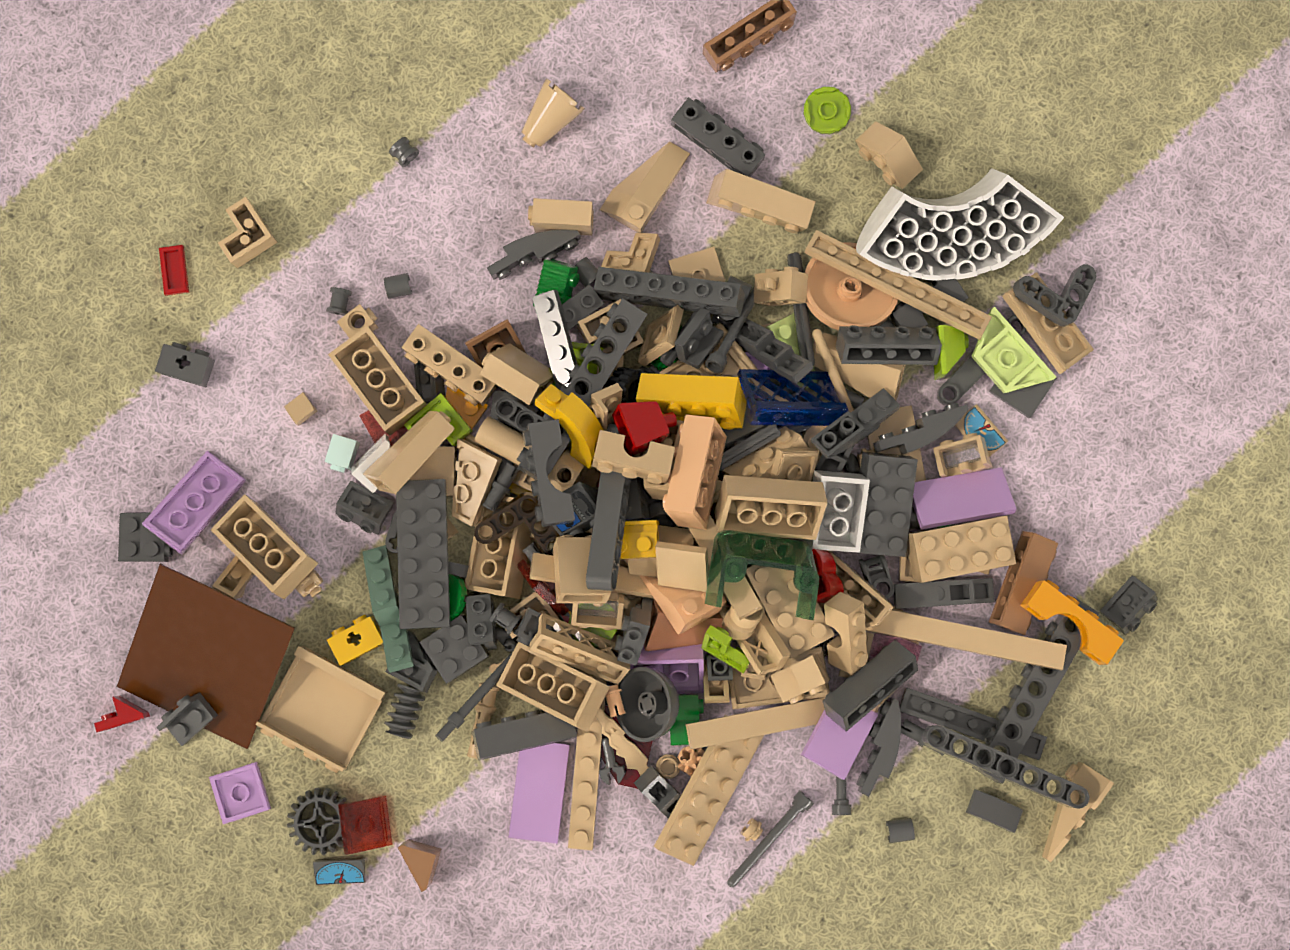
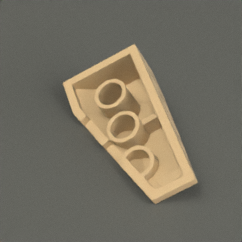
M669 141L612 189L600 211L635 232L642 233L690 153Z
M1078 762L1076 765L1073 763L1067 769L1065 776H1067L1066 780L1078 784L1088 791L1089 802L1087 806L1080 809L1066 807L1058 803L1042 855L1049 862H1052L1071 838L1069 832L1072 829L1080 828L1085 823V813L1091 808L1095 810L1114 785L1112 781L1084 763ZM1076 790L1072 791L1070 795L1072 803L1075 804L1079 800V793Z

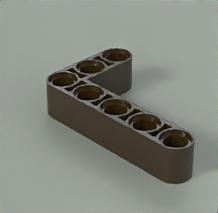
M531 492L520 494L479 520L475 525L474 536L476 540L482 544H489L525 522L544 553L552 556L553 552L547 546L551 541L556 540L557 537H561L553 526H548L544 531H538L534 528V524L537 521L535 506L532 510L526 511L520 505L524 499H531L534 501L535 506H539L537 497L533 496ZM504 512H509L513 515L514 519L511 523L504 524L500 521V515ZM481 526L491 527L492 534L488 537L481 536L478 532Z

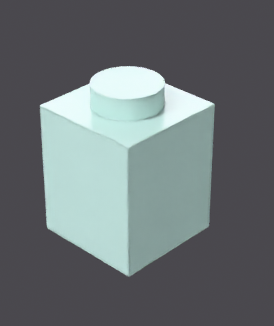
M333 434L325 458V462L331 464L330 469L344 473L345 469L351 470L360 442Z

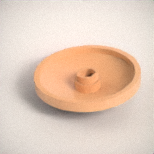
M844 242V244L856 249L857 243ZM813 257L806 267L805 273L808 274L806 304L817 319L833 329L839 330L840 326L849 327L851 325L859 327L880 326L891 316L897 305L898 299Z

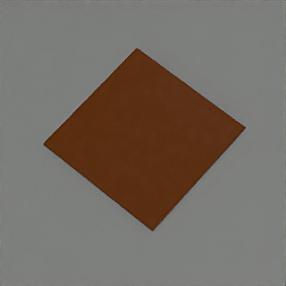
M160 563L116 687L166 711L171 709L175 711L179 707L176 703L188 694L192 697L200 692L218 714L204 729L248 749L257 728L256 723L261 718L295 627Z

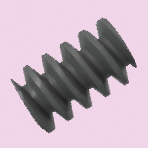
M397 684L402 693H394L399 702H391L390 704L396 709V712L387 713L393 720L384 722L390 728L389 731L385 732L411 739L413 735L408 730L416 728V725L411 720L419 719V716L414 711L422 710V706L417 701H425L426 698L420 693L422 691L413 686Z

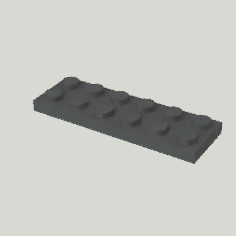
M446 479L409 480L396 493L400 629L450 627Z

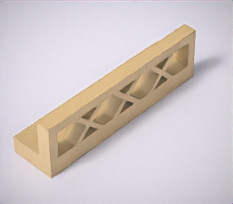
M729 605L726 608L722 607L719 611L722 618L730 609ZM764 612L762 619L750 636L755 639L756 646L748 643L746 640H736L758 676L783 668L791 656L788 648ZM757 656L765 657L770 664L762 666Z
M542 613L540 615L538 632L531 640L529 650L617 685L630 670V664L617 661L618 657L612 652L618 653V650L614 649L616 642L579 627L571 626V624ZM546 624L552 626L557 632L546 629ZM569 633L575 635L579 641L573 640ZM591 642L597 644L601 650L594 648Z

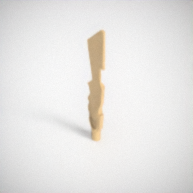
M600 707L595 717L601 724L602 734L608 737L609 745L616 750V755L625 758L627 769H636L641 776L649 768L647 766L648 758L632 741L624 736V730L613 718L608 717Z

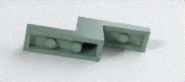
M384 545L362 551L372 612L381 628L387 669L392 673L413 667L407 629H400L399 596L395 590L388 549Z

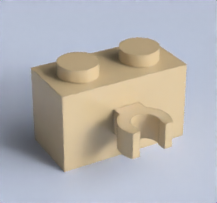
M784 267V271L766 269L765 273L755 274L754 303L765 306L806 303L808 274L799 272L797 267Z

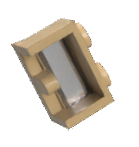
M977 433L967 434L963 436V440L956 442L954 440L940 442V446L933 448L941 477L972 473L993 467L985 438L977 435Z
M611 592L607 603H572L571 626L579 628L595 627L604 630L621 629L624 594Z

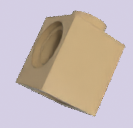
M360 304L337 321L349 338L366 326L372 331L379 328L374 322L378 318L369 307L365 310ZM360 318H364L365 324L361 328H355V322Z

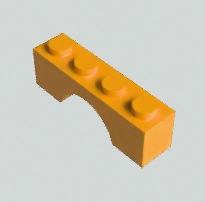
M1043 580L1036 582L1020 606L1039 620L1049 619L1056 614L1071 619L1078 627L1081 635L1079 650L1098 665H1108L1124 642L1118 636L1119 632L1109 625L1105 626L1099 622V617L1092 611H1085L1079 607V602L1070 595L1065 596L1059 592L1060 588L1052 581Z

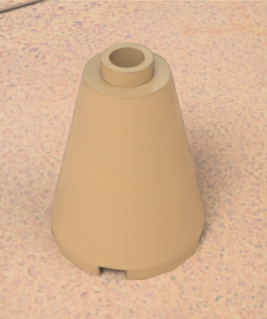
M549 79L544 81L522 129V133L525 135L522 139L533 148L535 145L541 147L585 109L582 105L576 108L577 102L557 85L554 84L551 88L549 86L551 83Z

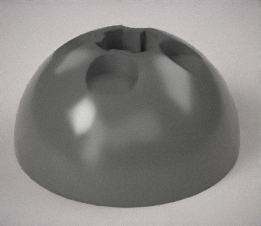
M637 667L629 670L618 684V688L622 689L620 695L626 714L619 715L617 706H615L616 717L621 728L632 739L640 742L656 740L672 728L678 717L680 706L678 692L672 681L656 669Z

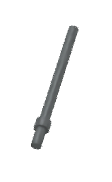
M513 651L464 705L447 718L448 722L435 735L438 740L443 742L455 728L458 729L465 722L464 718L499 681Z

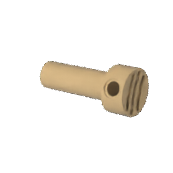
M490 416L483 421L475 437L476 443L518 466L521 462L516 459L525 447L529 450V446L524 445L523 434ZM569 448L559 457L548 475L551 484L561 492L578 482H582L589 469L570 456L571 449ZM569 469L572 477L569 482H566L564 474Z

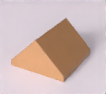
M508 319L465 342L475 362L482 368L484 367L482 365L484 357L489 352L496 351L498 347L501 348L510 343L525 352Z
M408 839L398 847V850L421 892H423L433 881L442 849Z

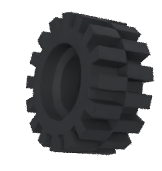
M618 367L617 370L613 371L614 376H610L609 380L611 383L607 384V387L618 383L623 390L621 403L637 402L636 395L642 371Z

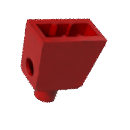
M655 401L618 404L612 414L619 434L625 435L624 447L630 456L646 451L650 441L656 443L664 442L669 435L668 428L677 425L675 413L668 412L662 414L659 404Z

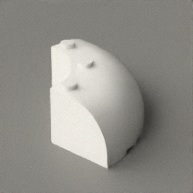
M991 169L984 178L970 189L955 196L942 199L916 198L891 187L866 222L859 236L856 251L872 263L904 276L925 280L965 279L978 276L977 274L990 270L994 271L1006 266L1010 261L1019 256L1025 255L1040 240L1043 241L1064 217L1009 175Z

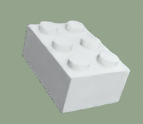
M814 470L812 482H823L828 503L816 540L805 539L804 542L811 549L860 553L870 480L862 474Z

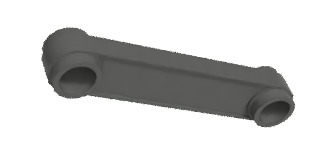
M1016 315L1007 319L1009 324H1011V321H1018L1021 324V331L1017 332L1020 336L1026 332V328ZM972 355L938 389L937 399L941 404L947 406L956 403L985 374L972 358ZM945 388L951 389L954 392L953 400H946L943 397V390Z

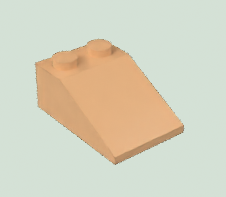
M639 575L678 635L719 613L726 603V600L710 578L708 591L702 592L658 585L657 577Z

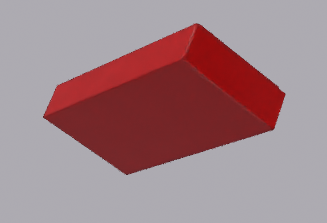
M184 245L159 248L164 295L189 293Z

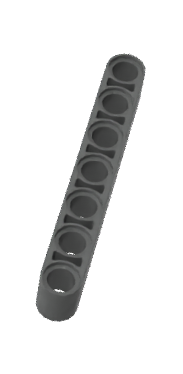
M609 423L607 431L619 434L616 424ZM614 471L611 473L601 472L586 573V585L590 590L614 591L617 585L631 478L624 477L622 473Z
M928 726L922 732V741L929 748L1066 807L1080 809L1087 806L1089 802V793L1084 787L943 726ZM933 730H937L941 736L937 744L930 740V733ZM956 740L962 741L964 745L963 751L960 754H957L953 749ZM980 750L985 751L987 759L983 764L977 760V753ZM1003 760H1007L1010 764V770L1006 774L1000 770V764ZM1027 770H1030L1033 774V780L1029 784L1023 778ZM1050 780L1056 783V790L1052 794L1047 790V784ZM1074 790L1079 793V800L1075 804L1070 799V795Z

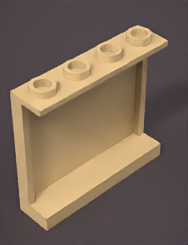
M298 646L294 653L295 659L261 721H257L256 725L261 727V733L271 738L275 735L283 739L281 742L283 745L291 749L297 747L303 750L305 757L316 761L318 758L325 762L327 769L336 773L339 770L343 772L347 769L388 691L307 647Z

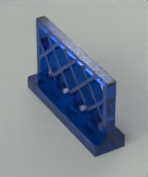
M739 369L737 373L750 409L748 415L750 425L829 426L848 412L846 403L839 401L829 374L826 371H810L800 380L804 384L802 388L773 370ZM747 378H753L760 384L756 386L749 382ZM768 379H776L782 385L779 387ZM812 380H822L825 387L819 386ZM764 385L773 391L774 394L771 396L760 388ZM787 386L797 394L795 396H792L791 394L783 390V388ZM808 386L817 392V397L806 391V387ZM756 394L765 401H755L754 395ZM779 395L788 401H778L775 398ZM799 396H802L803 398H805V399L808 400L809 402H802V401L798 400L797 398H798ZM823 396L831 402H823L820 400V397Z

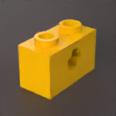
M366 614L352 621L353 626L347 629L342 626L331 632L332 637L327 639V642L340 666L383 645L381 630L374 616L367 618ZM353 633L361 635V639L358 640L360 644L351 643L350 638H353L351 636Z

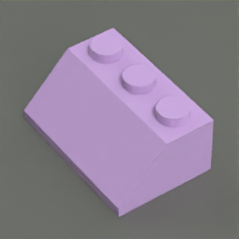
M702 644L655 651H645L643 645L637 665L630 664V670L637 667L653 668L665 674L672 681L678 694L703 693L704 658L703 649L701 648Z

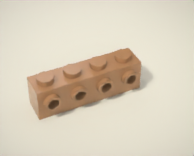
M770 0L703 44L702 54L715 73L721 69L726 71L734 65L736 59L741 56L745 58L753 53L754 47L761 43L762 45L769 43L774 38V34L780 30L785 32L794 25L797 11L789 0Z
M1021 532L1014 551L1016 564L1009 565L988 623L1013 633L1026 634L1031 625L1032 614L1020 605L1036 582L1047 581L1051 562L1056 557L1057 542L1033 532Z

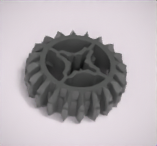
M320 787L315 788L314 795L308 790L305 792L306 798L301 795L298 796L297 801L299 804L293 803L291 805V808L296 813L290 812L287 815L288 818L294 819V822L287 824L288 828L294 827L295 831L289 834L290 837L298 836L299 839L295 841V845L297 846L303 842L302 851L304 852L311 846L312 855L317 854L319 848L322 855L327 854V847L332 853L337 850L336 845L339 847L345 845L342 838L348 840L351 837L345 830L354 829V825L347 823V821L355 818L354 815H346V812L350 811L352 806L349 805L345 808L342 806L347 801V798L343 797L338 801V791L329 796L330 788H325L323 795ZM315 802L312 818L302 820L305 808L310 803ZM323 802L334 807L338 815L328 814ZM320 815L325 820H330L323 824L322 827H319L320 824L317 825L316 822H313ZM340 823L337 834L327 841L326 835L328 834L329 825ZM303 827L313 829L319 841L309 837Z

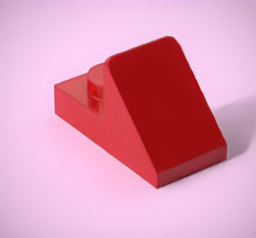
M113 696L116 712L102 715V721L94 723L96 733L150 717V714L145 709L121 696Z

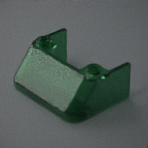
M722 530L717 533L713 542L705 604L721 607L724 583L741 581L745 577L747 564L794 571L793 583L799 591L796 617L814 620L819 576L813 551L808 543L732 530Z

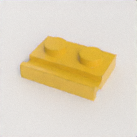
M626 521L620 559L656 558L655 546L657 541H659V521Z

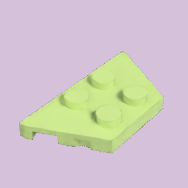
M995 307L991 308L988 315L992 316L981 339H978L972 354L975 362L1003 393L1054 380L1056 376L1001 313Z

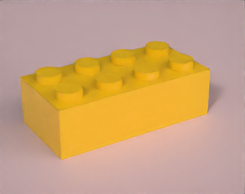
M641 373L636 395L637 402L655 401L659 404L662 414L674 412L677 420L684 421L686 415L713 417L723 429L743 428L747 401L738 377Z

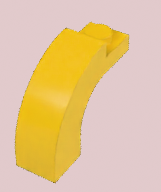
M550 384L535 399V406L553 419H559V423L571 439L570 456L590 469L599 432L603 428L595 414L574 393L568 396Z

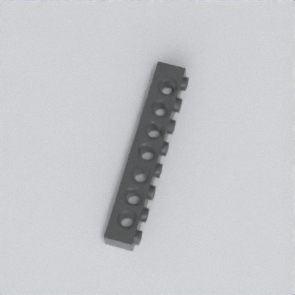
M623 298L619 305L614 302L607 313V316L610 317L606 325L600 324L594 334L597 337L594 345L590 343L587 345L581 355L585 358L581 366L575 364L569 374V377L572 378L568 387L563 384L560 390L568 396L574 393L589 407L591 405V394L603 388L648 314ZM613 324H622L625 331L617 333L613 329ZM600 344H609L612 348V353L606 354L602 352ZM591 363L596 364L599 367V373L591 374L587 369V365ZM576 384L584 385L587 393L585 395L577 394L574 386ZM546 413L543 416L547 421L555 420ZM560 423L563 445L549 456L546 465L547 476L571 440ZM524 447L516 459L521 462L517 469L534 479L533 471H529L527 465V456H530V449L528 450Z
M1076 599L1079 602L1078 606L1083 610H1090L1097 616L1100 612ZM1058 615L1055 622L1051 621L1045 630L1047 636L1044 640L1053 643L1055 640H1058L1061 644L1067 645L1063 670L1050 668V672L1045 674L1042 672L1041 666L1026 664L1021 672V676H1023L1019 685L1015 684L1009 693L1011 699L1008 705L1002 706L997 714L998 723L986 733L984 739L987 742L985 745L992 748L999 746L1003 753L1018 758L1080 648L1081 635L1076 624L1074 623L1072 632L1065 628V622L1069 619L1068 617ZM1031 682L1036 683L1038 686V693L1035 696L1029 691ZM1020 703L1026 707V714L1023 717L1017 713V706ZM1008 724L1014 728L1012 738H1008L1004 732ZM980 750L977 753V760L983 764L987 759L985 751ZM1003 760L1000 764V770L1004 774L1010 770V764L1007 760ZM972 766L973 769L996 783L1003 784L1005 781Z

